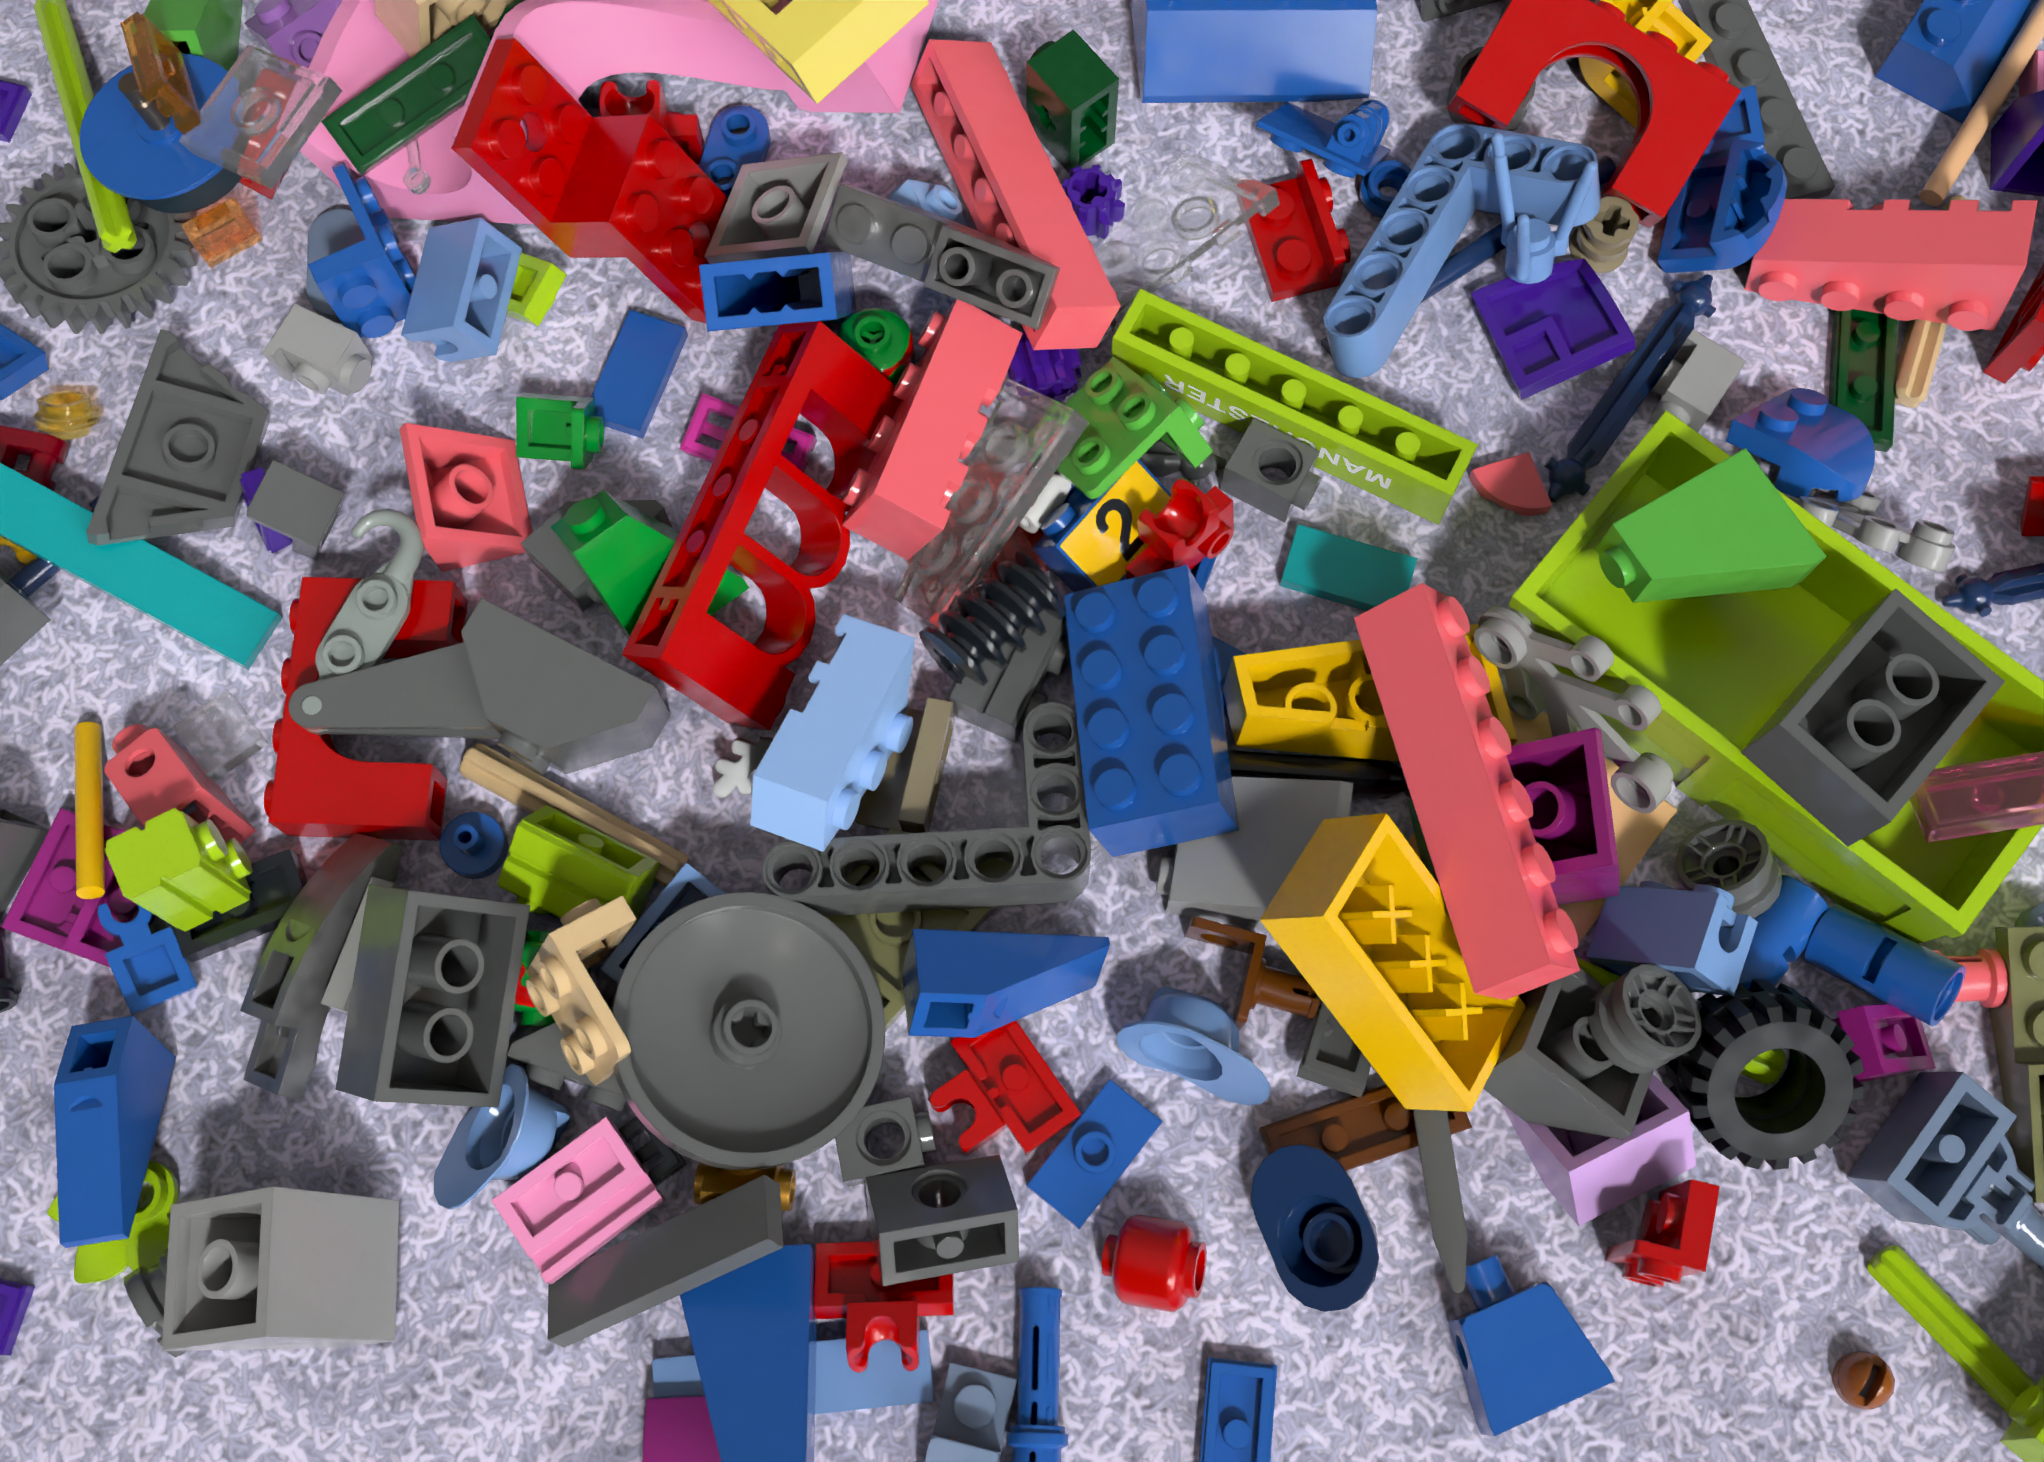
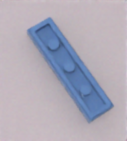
M920 1330V1364L914 1371L904 1369L901 1360V1349L895 1342L890 1340H882L872 1346L868 1356V1366L866 1370L860 1373L854 1372L848 1365L846 1338L817 1341L815 1414L935 1401L928 1330ZM695 1355L652 1359L654 1397L704 1395Z

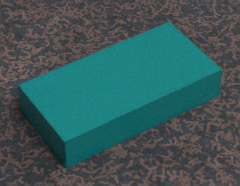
M1298 524L1279 586L1368 611L1409 590L1418 558Z

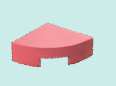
M1529 452L1472 469L1469 475L1472 485L1486 500L1490 499L1503 508L1516 511L1517 514L1524 516L1542 515L1548 513L1552 507V503Z

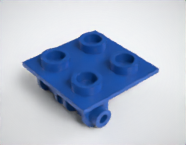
M1378 100L1365 101L1341 118L1337 124L1287 102L1258 120L1256 125L1271 133L1269 139L1275 145L1297 153L1302 152L1303 148L1324 158L1322 164L1327 169L1350 178L1355 177L1357 173L1365 176L1383 161L1391 151V149L1380 145L1390 122V113L1387 106Z

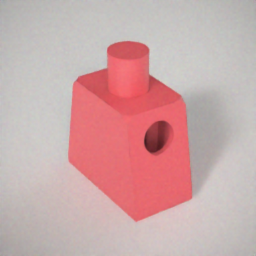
M134 724L124 728L115 736L112 748L117 755L106 763L104 772L144 828L146 821L173 808L181 811L193 801L198 809L187 815L199 824L208 819L211 820L225 842L235 838L241 844L256 831L200 763L158 727L148 729L143 724Z

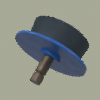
M176 53L158 55L141 60L112 77L102 86L90 102L80 128L79 140L83 160L92 175L107 189L124 197L138 199L142 204L156 211L188 213L205 208L227 195L240 181L248 166L251 142L246 129L247 109L244 95L231 74L222 66L207 58L192 54Z

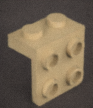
M623 895L603 906L600 905L597 898H594L567 912L560 919L563 927L548 934L526 971L530 978L526 981V988L534 1006L544 1017L551 1014L564 1036L560 1040V1045L568 1064L577 1075L581 1076L586 1073L594 1085H598L608 1079L614 1072L613 1067L615 1064L631 1053L628 1039L587 972V969L606 960L612 954L636 921V917Z

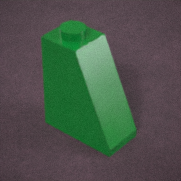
M602 490L592 498H586L575 503L566 512L565 517L550 526V528L629 640L680 532ZM728 565L706 612L710 616L749 589L745 580L730 565Z

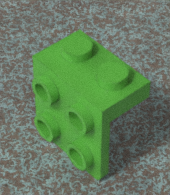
M1114 356L1100 370L1093 373L1086 384L1056 413L1051 415L1030 440V446L1036 454L1089 499H1096L1103 495L1158 440L1195 469L1213 452L1198 431L1205 424L1204 421L1186 401L1180 397L1175 401L1171 400L1167 391L1151 375L1145 373L1142 377Z

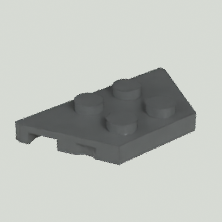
M160 329L86 532L88 543L99 546L235 527L244 500L239 479H241L242 473L254 470L269 425V410L246 392L234 389L230 385L228 378L209 362L203 366L180 347L179 339L169 331Z

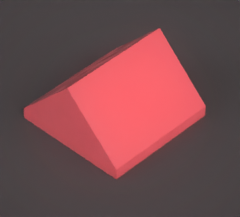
M411 423L402 425L399 429L416 523L421 532L425 550L440 570L445 572L526 553L521 542L532 533L519 462L516 457L515 441Z

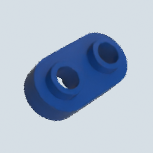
M734 106L722 111L712 123L699 167L714 183L722 177L732 178V181L725 185L715 183L728 198L743 164L766 161L771 144V136L765 117L752 107ZM740 127L748 129L745 133L740 135H735L731 133L733 130Z

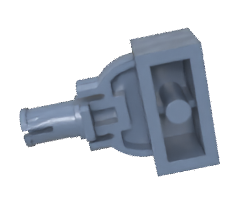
M1920 1072L1846 1178L1898 1221L1933 1225L1952 1230H1963L1983 1245L1996 1243L2002 1235L2035 1262L2038 1268L2044 1272V1217L2033 1207V1198L2026 1193L2031 1192L2035 1184L2017 1168L2012 1147L2005 1137V1133L2017 1116L1964 1072Z

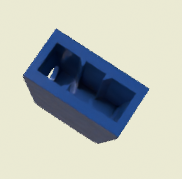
M1497 1254L1466 1266L1465 1284L1476 1309L1448 1321L1475 1421L1481 1435L1497 1436L1615 1382L1606 1364L1547 1281L1532 1283L1514 1291Z

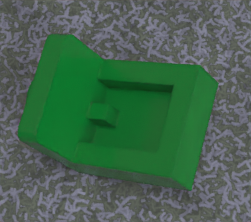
M521 392L516 397L517 458L571 461V469L584 470L593 460L594 453H602L605 434L604 418L602 416H595V398Z

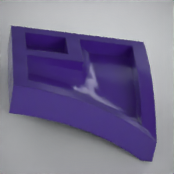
M1585 258L1553 264L1551 275L1539 283H1519L1508 277L1471 293L1472 302L1521 400L1635 349V337L1608 290Z

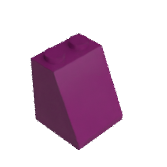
M1594 727L1511 746L1512 751L1506 756L1514 779L1520 781L1532 802L1533 816L1528 818L1536 843L1544 847L1553 863L1556 878L1550 884L1558 906L1620 895L1619 864L1601 730Z

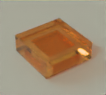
M236 197L213 207L181 225L193 246L210 268L263 241L255 225Z

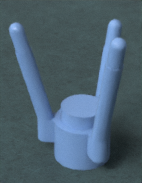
M1494 132L1491 136L1502 221L1501 243L1506 246L1504 269L1506 274L1514 281L1525 284L1539 283L1551 275L1554 257L1567 253L1569 235L1590 189L1591 182L1597 171V163L1594 161L1586 163L1556 231L1552 232L1550 226L1545 221L1535 218L1529 219L1526 214L1519 215L1516 224L1504 137L1501 132Z

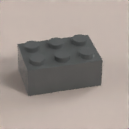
M1895 588L1851 623L1744 747L1741 753L1848 847L1887 825L1895 818L2005 681Z
M369 884L335 1090L376 1102L499 1108L530 905Z

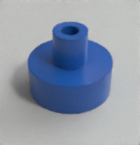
M480 812L464 813L451 820L444 828L439 843L440 854L446 865L458 875L469 879L484 878L497 871L504 863L509 847L504 829L492 817Z

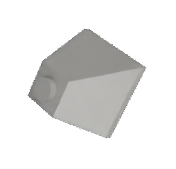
M843 152L743 164L704 257L709 264L812 254L848 162Z

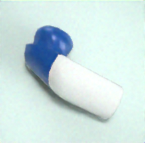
M1060 473L1049 474L1042 478L1016 507L1012 517L1021 528L1027 532L1036 533L1054 510L1064 503L1071 505L1082 492Z

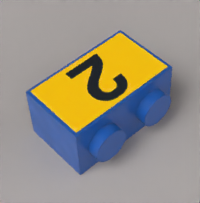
M1138 459L1100 497L1089 499L1081 493L1071 505L1064 503L1054 510L1043 522L1041 530L1045 534L1032 550L1073 592L1122 581L1126 577L1125 567L1148 547L1139 538L1138 516L1145 509H1149L1154 515L1158 514L1169 502L1171 493Z

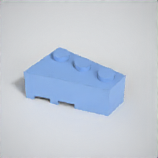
M846 614L842 615L835 628V635L838 636L837 651L830 664L817 660L808 676L809 682L818 686L803 713L793 709L789 710L753 775L750 826L823 852L839 829L848 830L857 815L861 797L867 789L872 791L877 789L884 776L887 760L893 751L901 753L904 750L913 727V718L906 715L915 637Z

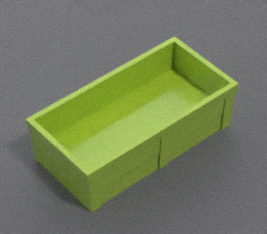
M1666 410L1513 594L1508 606L1527 616L1533 623L1535 632L1575 645L1581 637L1591 635L1602 640L1611 649L1614 656L1613 665L1594 682L1581 679L1569 668L1551 664L1560 673L1618 694H1622L1630 685L1634 684L1649 689L1658 698L1662 709L1661 713L1645 730H1632L1618 719L1599 714L1640 755L1649 752L1665 760L1673 771V780L1679 783L1676 788L1701 807L1706 804L1725 819L1742 820L1755 825L1765 835L1772 855L1837 904L1918 944L1946 935L1951 939L1964 935L2044 825V681L1780 491H1778L1827 556L1802 582L1791 588L1633 603L1623 588L1615 587L1606 578L1599 563V554L1595 548L1613 523L1731 457ZM1896 588L2005 682L1895 818L1887 825L1847 847L1746 758L1741 751L1851 623Z

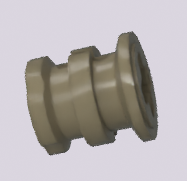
M1606 196L1602 198L1599 213L1591 221L1576 228L1570 238L1569 250L1573 260L1585 258L1596 273L1602 274L1614 271L1620 267L1628 255L1630 241L1639 228V217L1633 211L1631 204L1619 197Z

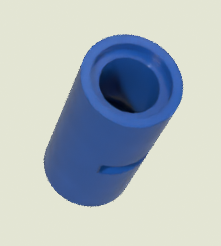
M1782 875L1783 883L1779 897L1767 911L1754 918L1758 924L1739 980L1747 990L1750 989L1752 979L1768 980L1775 987L1789 969L1787 962L1796 961L1806 948L1816 925L1829 909L1827 903L1818 893L1795 878Z
M1839 904L1833 905L1822 916L1809 939L1805 952L1806 962L1932 1027L1937 1025L1950 1010L1961 990L1966 975L1965 966Z

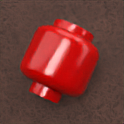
M1141 1214L1134 1215L1126 1219L1118 1235L1109 1234L1107 1236L1102 1253V1274L1112 1277L1114 1292L1122 1303L1175 1312L1184 1307L1189 1297L1198 1298L1201 1293L1207 1263L1206 1244L1197 1241L1193 1228L1187 1222Z

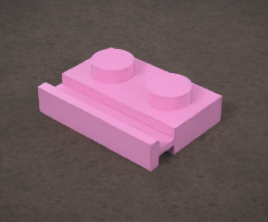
M605 1117L491 1201L527 1256L532 1258L540 1270V1275L545 1283L553 1284L666 1199L650 1179L648 1172L611 1119Z

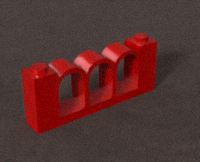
M821 321L782 324L778 326L621 654L723 721L739 727L770 731L775 718L784 707L786 694L795 676L792 671L784 666L801 656L811 641L816 623L815 601L810 589L821 588L834 580L845 565L848 556L850 530L842 526L846 517L845 512H848L851 506L842 502L843 496L856 471L859 468L868 471L876 452L867 448L869 441L882 417L887 415L893 418L901 401L892 395L895 385ZM799 414L821 430L831 443L835 455V470L832 481L826 490L781 455ZM764 488L787 504L795 513L799 522L801 545L798 556L791 566H788L744 533ZM729 564L759 587L766 602L767 618L764 629L754 644H751L706 613Z

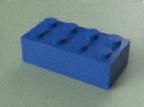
M1183 565L1065 594V613L1089 831L1112 857L1239 831L1207 599L1189 567Z

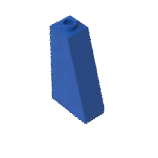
M828 252L699 265L707 332L835 320L856 312L851 255L846 252Z
M811 1244L783 1245V1248L680 1295L721 1462H814L817 1319L813 1307L815 1258Z

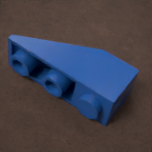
M913 929L902 969L908 1036L976 1038L1096 986L1110 947L1109 937L1079 936L1075 934H1023L1008 931L976 932L952 931L948 929Z
M133 1015L71 1026L55 1079L54 1104L59 1242L65 1248L127 1239L130 1236L176 1056Z

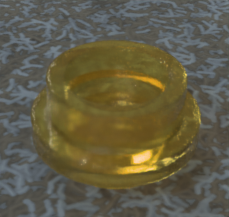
M60 391L40 397L37 400L39 411L33 416L36 428L50 432V435L62 440L76 439L90 433L89 427L96 425L101 420L98 407L91 405L90 395L81 391Z

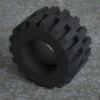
M1752 979L1749 990L1739 982L1734 997L1723 995L1716 998L1713 994L1706 993L1697 999L1703 1006L1699 1010L1702 1021L1700 1038L1693 1049L1665 1064L1666 1076L1674 1084L1669 1088L1670 1091L1689 1110L1691 1122L1707 1142L1711 1143L1720 1154L1729 1160L1737 1157L1744 1166L1759 1169L1765 1160L1773 1170L1788 1169L1789 1158L1797 1157L1805 1164L1817 1158L1814 1149L1824 1143L1831 1149L1838 1143L1841 1138L1835 1133L1841 1124L1851 1127L1857 1116V1113L1850 1107L1851 1101L1862 1100L1864 1085L1854 1077L1864 1072L1862 1061L1851 1050L1855 1044L1848 1034L1806 996L1803 997L1794 988L1782 983L1775 988L1768 980ZM1773 1049H1789L1790 1055L1787 1069L1782 1078L1772 1088L1756 1096L1735 1097L1738 1077L1752 1059Z

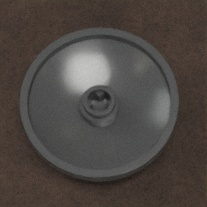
M754 892L716 895L692 903L667 917L648 934L627 962L618 980L610 1007L613 1016L631 1047V1053L613 1067L618 1085L627 1103L637 1118L660 1141L676 1152L712 1167L747 1171L769 1169L799 1160L820 1149L849 1126L862 1110L872 1093L883 1062L886 1031L884 1008L876 980L865 958L848 936L829 919L799 902L776 895Z

